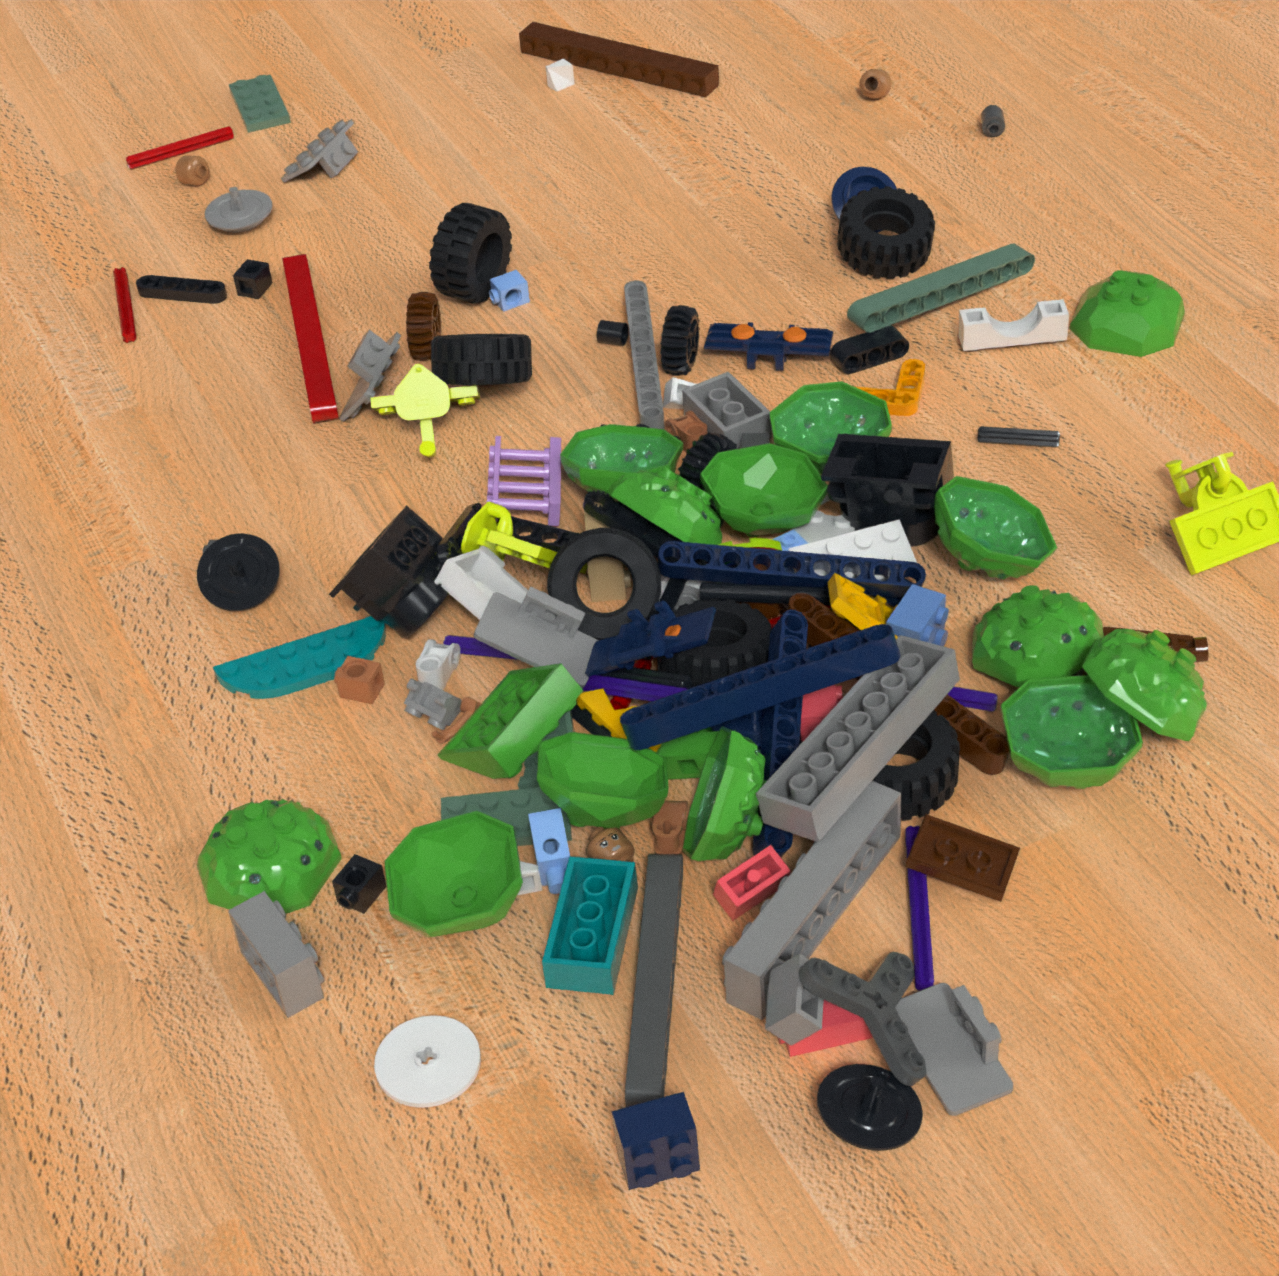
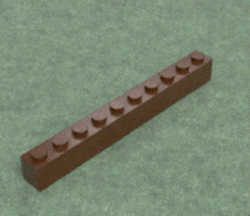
M537 22L530 23L519 33L521 53L554 61L565 59L574 66L702 97H707L719 86V68L715 64Z

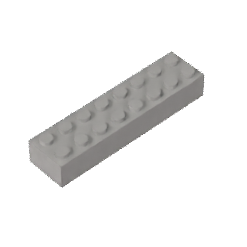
M900 635L896 639L901 653L899 661L891 666L864 674L756 793L763 823L819 842L960 680L955 650Z
M871 781L819 842L814 841L808 853H803L799 857L793 872L781 880L775 895L763 903L760 914L753 923L749 922L744 927L741 938L734 946H730L723 956L724 986L726 987V1000L728 1004L761 1020L764 1019L767 1012L770 971L798 954H802L808 959L899 840L901 833L900 792Z

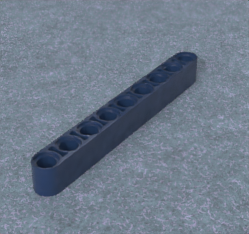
M678 541L664 543L659 549L657 562L660 574L664 577L734 584L828 587L829 579L836 573L864 587L865 591L863 593L866 595L903 598L912 584L922 587L926 578L923 566L910 561ZM672 556L678 559V561L670 563L665 558ZM703 559L707 561L708 564L698 565L697 563H695V560ZM734 562L738 566L729 568L724 563ZM762 564L768 569L761 571L756 569L755 565ZM793 567L798 572L789 573L784 568ZM814 570H824L827 573V575H818L815 573ZM852 572L857 577L849 578L844 573ZM874 575H883L887 580L880 581ZM911 577L917 583H908L904 578Z
M787 610L772 628L768 662L806 649L808 623L801 612ZM803 696L764 708L760 751L765 758L764 780H769L799 747ZM763 823L759 836H753V855L755 856L772 844L775 847L774 850L782 858L792 845L793 833Z
M879 624L634 707L622 714L620 723L630 747L634 750H643L891 666L899 661L901 653L893 628L887 624Z

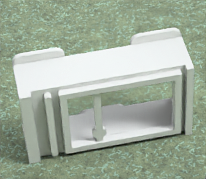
M480 546L479 549L447 559L434 581L436 585L442 584L441 587L479 620L493 593H501L522 603L528 592L527 588L503 569L505 566L504 561L485 546Z

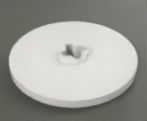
M422 1016L400 1024L383 1039L375 1055L374 1068L381 1089L394 1101L410 1107H434L457 1098L470 1087L478 1074L481 1054L475 1035L463 1023L445 1016ZM428 1057L433 1058L428 1061V1064H422V1062L427 1061Z

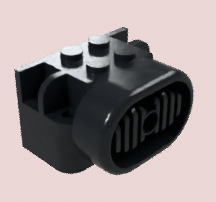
M838 433L821 475V480L830 481L827 487L828 497L832 501L840 503L841 515L850 521V526L855 528V531L900 520L910 546H919L938 536L940 527L935 523V495L941 487L954 477L951 441Z
M406 505L365 549L329 595L334 598L340 590L344 591L356 602L353 606L354 610L358 612L363 608L376 621L383 620L402 638H409L429 619L449 594L441 587L442 584L436 585L434 582L442 569L437 554V547L443 538Z

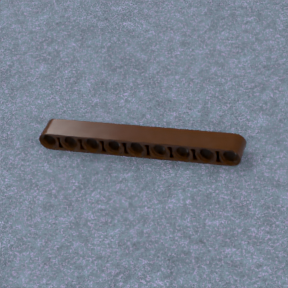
M797 593L789 600L788 610H797L807 619V643L812 647L859 631L809 594ZM863 675L856 677V679L860 680ZM947 694L934 710L937 712V716L942 715L950 722V726L955 729L958 735L959 755L986 774L997 775L1001 773L1005 768L1009 755L1006 736Z

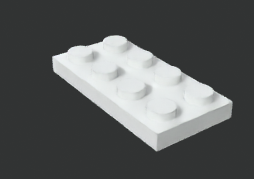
M900 520L788 548V551L917 563ZM814 570L815 573L818 575H827V573L824 570ZM852 572L844 573L849 578L857 577ZM874 575L880 581L887 580L883 575Z

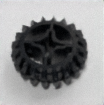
M686 305L672 306L667 312L660 343L661 362L666 373L676 376L687 375L694 366L696 356L698 355L700 320L696 309Z
M708 432L706 435H701L698 441L692 442V447L687 449L685 458H682V465L678 468L680 471L679 476L703 490L700 481L701 472L718 452L737 449V444L722 434Z

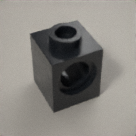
M247 259L233 275L237 295L242 297L260 299L273 283L269 264L266 262Z
M356 854L332 881L337 903L346 909H354L363 914L387 887L382 865Z

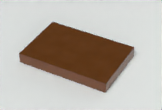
M925 814L905 867L1001 902L1020 848Z

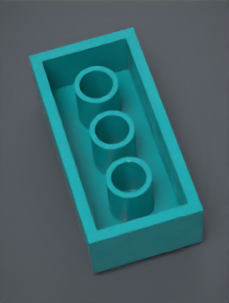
M569 856L542 960L546 988L614 995L638 891L635 862Z

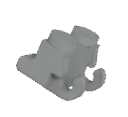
M412 678L409 680L407 688L410 691L404 702L407 705L404 711L418 718H421L423 714L429 716L430 718L427 723L441 730H444L446 725L450 726L461 712L460 705L462 700L428 682L421 683Z

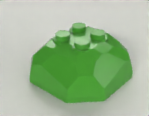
M1117 270L1110 277L1088 287L1082 294L1071 320L1070 330L1090 349L1143 357L1174 346L1185 316L1184 304L1178 291L1164 281L1141 272Z
M771 443L718 452L700 474L703 491L713 496L710 502L718 514L734 530L744 532L749 537L781 533L811 522L827 495L828 485L825 481L821 480L820 473L807 454Z
M569 732L539 742L537 760L538 784L541 790L567 813L570 824L574 826L603 827L604 829L616 827L620 829L621 826L631 825L653 817L660 811L668 795L667 758L649 748L634 750L630 747L628 740L624 738Z
M479 811L413 828L384 861L391 916L428 938L482 929L498 923L506 917L523 883L516 834L513 826Z

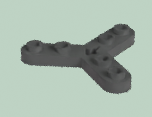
M898 952L889 953L879 962L867 981L819 958H811L799 969L800 980L809 992L864 1019L897 1080L906 1086H913L925 1077V1059L918 1052L909 1035L907 1026L895 1009L915 976L914 965L908 956Z

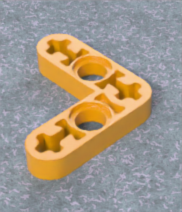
M919 359L904 361L901 365L896 390L868 387L856 388L885 400L889 415H914L918 411L924 385L925 363ZM906 386H914L915 388H904V387H906Z

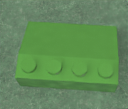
M562 663L512 670L438 753V756L441 760L492 779L512 778L522 770V763L527 757L538 751L539 742L558 727V720L564 713L570 711L576 705V699L584 690Z

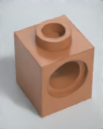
M347 656L342 666L338 667L335 672L334 681L337 684L340 698L373 704L385 685L380 662Z

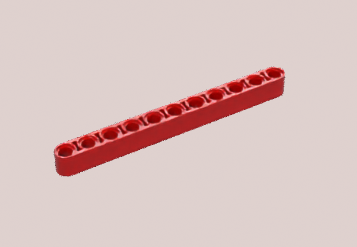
M301 254L282 258L312 421L317 423L338 419L339 415L307 255Z

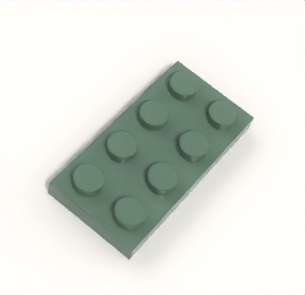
M259 75L253 79L237 80L229 84L230 93L248 133L291 123L289 113L271 75Z
M540 787L441 798V820L479 811L512 825L516 834L517 846L533 845L528 814L560 807ZM561 809L567 841H572L569 818L566 815L567 813Z

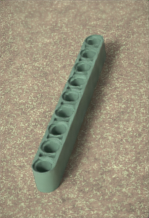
M1014 243L859 299L849 307L847 318L865 332H874L1025 275L1034 266L1035 257Z

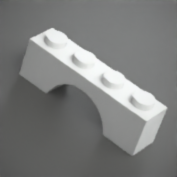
M1064 299L1037 302L1034 309L1027 316L1012 322H1002L994 319L989 315L985 307L959 310L958 336L963 351L1067 340L1069 313Z

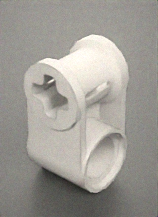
M432 639L427 640L415 664L418 682H428L443 690L453 670L458 666L460 659L459 644L445 645L438 644Z

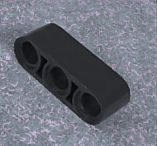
M890 325L874 332H866L835 343L830 350V356L845 374H853L903 357L908 352L910 345L897 328Z

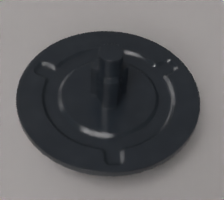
M244 533L231 534L212 543L201 556L197 567V582L203 596L214 606L228 611L248 610L264 602L274 591L280 575L279 560L273 548L263 539Z
M867 1064L846 1065L829 1073L823 1079L818 1089L817 1108L821 1119L837 1137L853 1146L873 1151L896 1149L910 1142L920 1129L923 1110L917 1094L911 1086L902 1084L891 1071Z

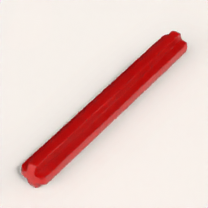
M230 126L130 155L126 157V163L128 168L132 170L225 142L234 138L233 130Z
M124 267L120 269L115 268L113 275L121 334L124 342H134L136 340V331L128 275Z

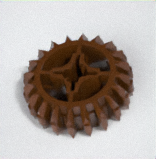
M412 293L408 299L406 312L408 348L414 360L428 361L431 360V341L435 336H441L442 332L440 305L434 293Z

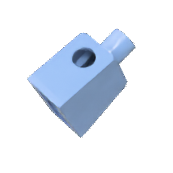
M561 808L530 813L528 817L541 885H548L549 892L552 894H560L570 856Z

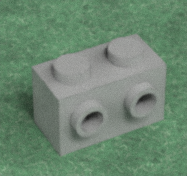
M798 954L772 969L769 978L765 1029L791 1046L822 1029L824 999L809 992L800 980L799 969L809 961L802 954Z

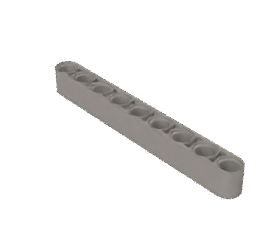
M634 280L625 284L624 293L640 424L647 425L650 428L665 430L647 286L643 281Z

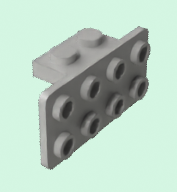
M352 119L346 122L343 120L337 122L331 130L328 127L322 130L317 135L319 139L307 145L308 150L303 151L295 158L297 162L290 164L284 169L286 173L281 178L282 181L286 182L310 170L317 162L320 163L330 178L336 176L358 153L353 143L345 134L354 124Z
M370 329L363 336L347 366L358 374L360 379L339 417L341 421L344 422L349 416L354 418L360 411L361 404L365 403L367 405L371 401L370 398L374 397L376 392L373 389L384 378L381 373H384L392 363L390 357L400 347L398 341L401 335L398 332L387 342Z
M531 586L522 603L501 593H493L474 632L475 639L533 667L562 663L581 688L585 687L589 677L585 674L593 646L596 641H599L578 631L585 612Z
M939 983L900 999L895 1009L907 1026L909 1035L918 1052L925 1059V1078L949 1115L957 1116L1012 1093L1013 1082L998 1060L999 1043L1002 1041L1000 1032L994 1023L988 1022L984 1016L983 1007L976 996L972 997L964 985L951 989L948 984Z

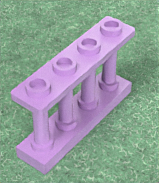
M495 436V446H490L487 502L499 504L507 510L543 511V514H548V526H559L561 438L550 437V448H544L543 451L501 449V436ZM500 460L544 461V467L500 465ZM499 476L543 478L544 483L499 481ZM499 493L543 494V500L499 498Z

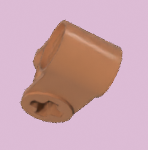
M691 410L685 412V415L674 420L670 418L665 421L666 431L671 435L681 437L683 450L686 454L687 449L692 447L693 441H698L701 435L708 433L707 425Z
M664 801L660 811L653 816L652 831L655 836V854H682L688 818L687 801Z

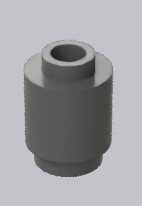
M996 105L987 106L981 113L982 131L986 136L997 137L1005 130L1003 110Z

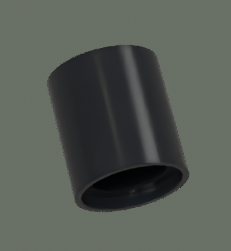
M600 320L597 328L598 343L624 346L628 338V324Z

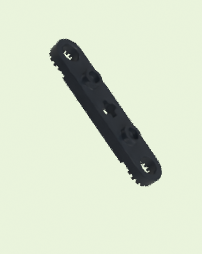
M592 490V492L589 491L585 495L583 509L589 515L610 528L619 529L634 535L649 548L656 558H658L659 549L664 543L669 541L683 542L625 504L615 501L612 496L609 497V494H605L604 491L600 493V490H597V492ZM594 502L600 503L603 506L599 505V507H597L598 504L594 505ZM672 556L665 558L670 563L678 561V559ZM703 559L695 560V563H697L698 565L708 564V562Z
M479 502L465 508L439 543L437 554L442 567L447 559L463 554L461 551L462 539L468 522L482 508Z

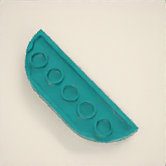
M372 616L225 662L214 666L213 670L219 683L234 694L238 691L250 694V698L268 699L288 695L334 680L337 668L342 666L347 656L372 661L374 653L379 646L384 645L386 639L385 622L383 620L376 621Z

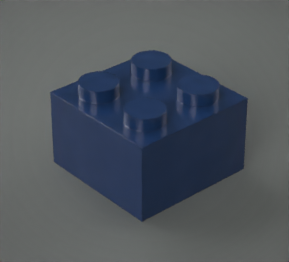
M684 1092L611 1111L617 1154L629 1190L639 1187H651L660 1181L675 1177L683 1178L689 1176L692 1172L700 1171L697 1130Z

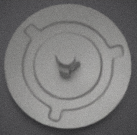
M231 187L229 193L217 197L207 206L205 218L211 226L226 232L248 231L261 224L270 214L272 201L267 194L261 191L238 190L237 187Z

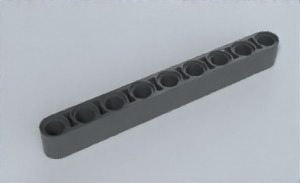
M682 854L648 855L625 1084L626 1107L665 1096L683 883Z

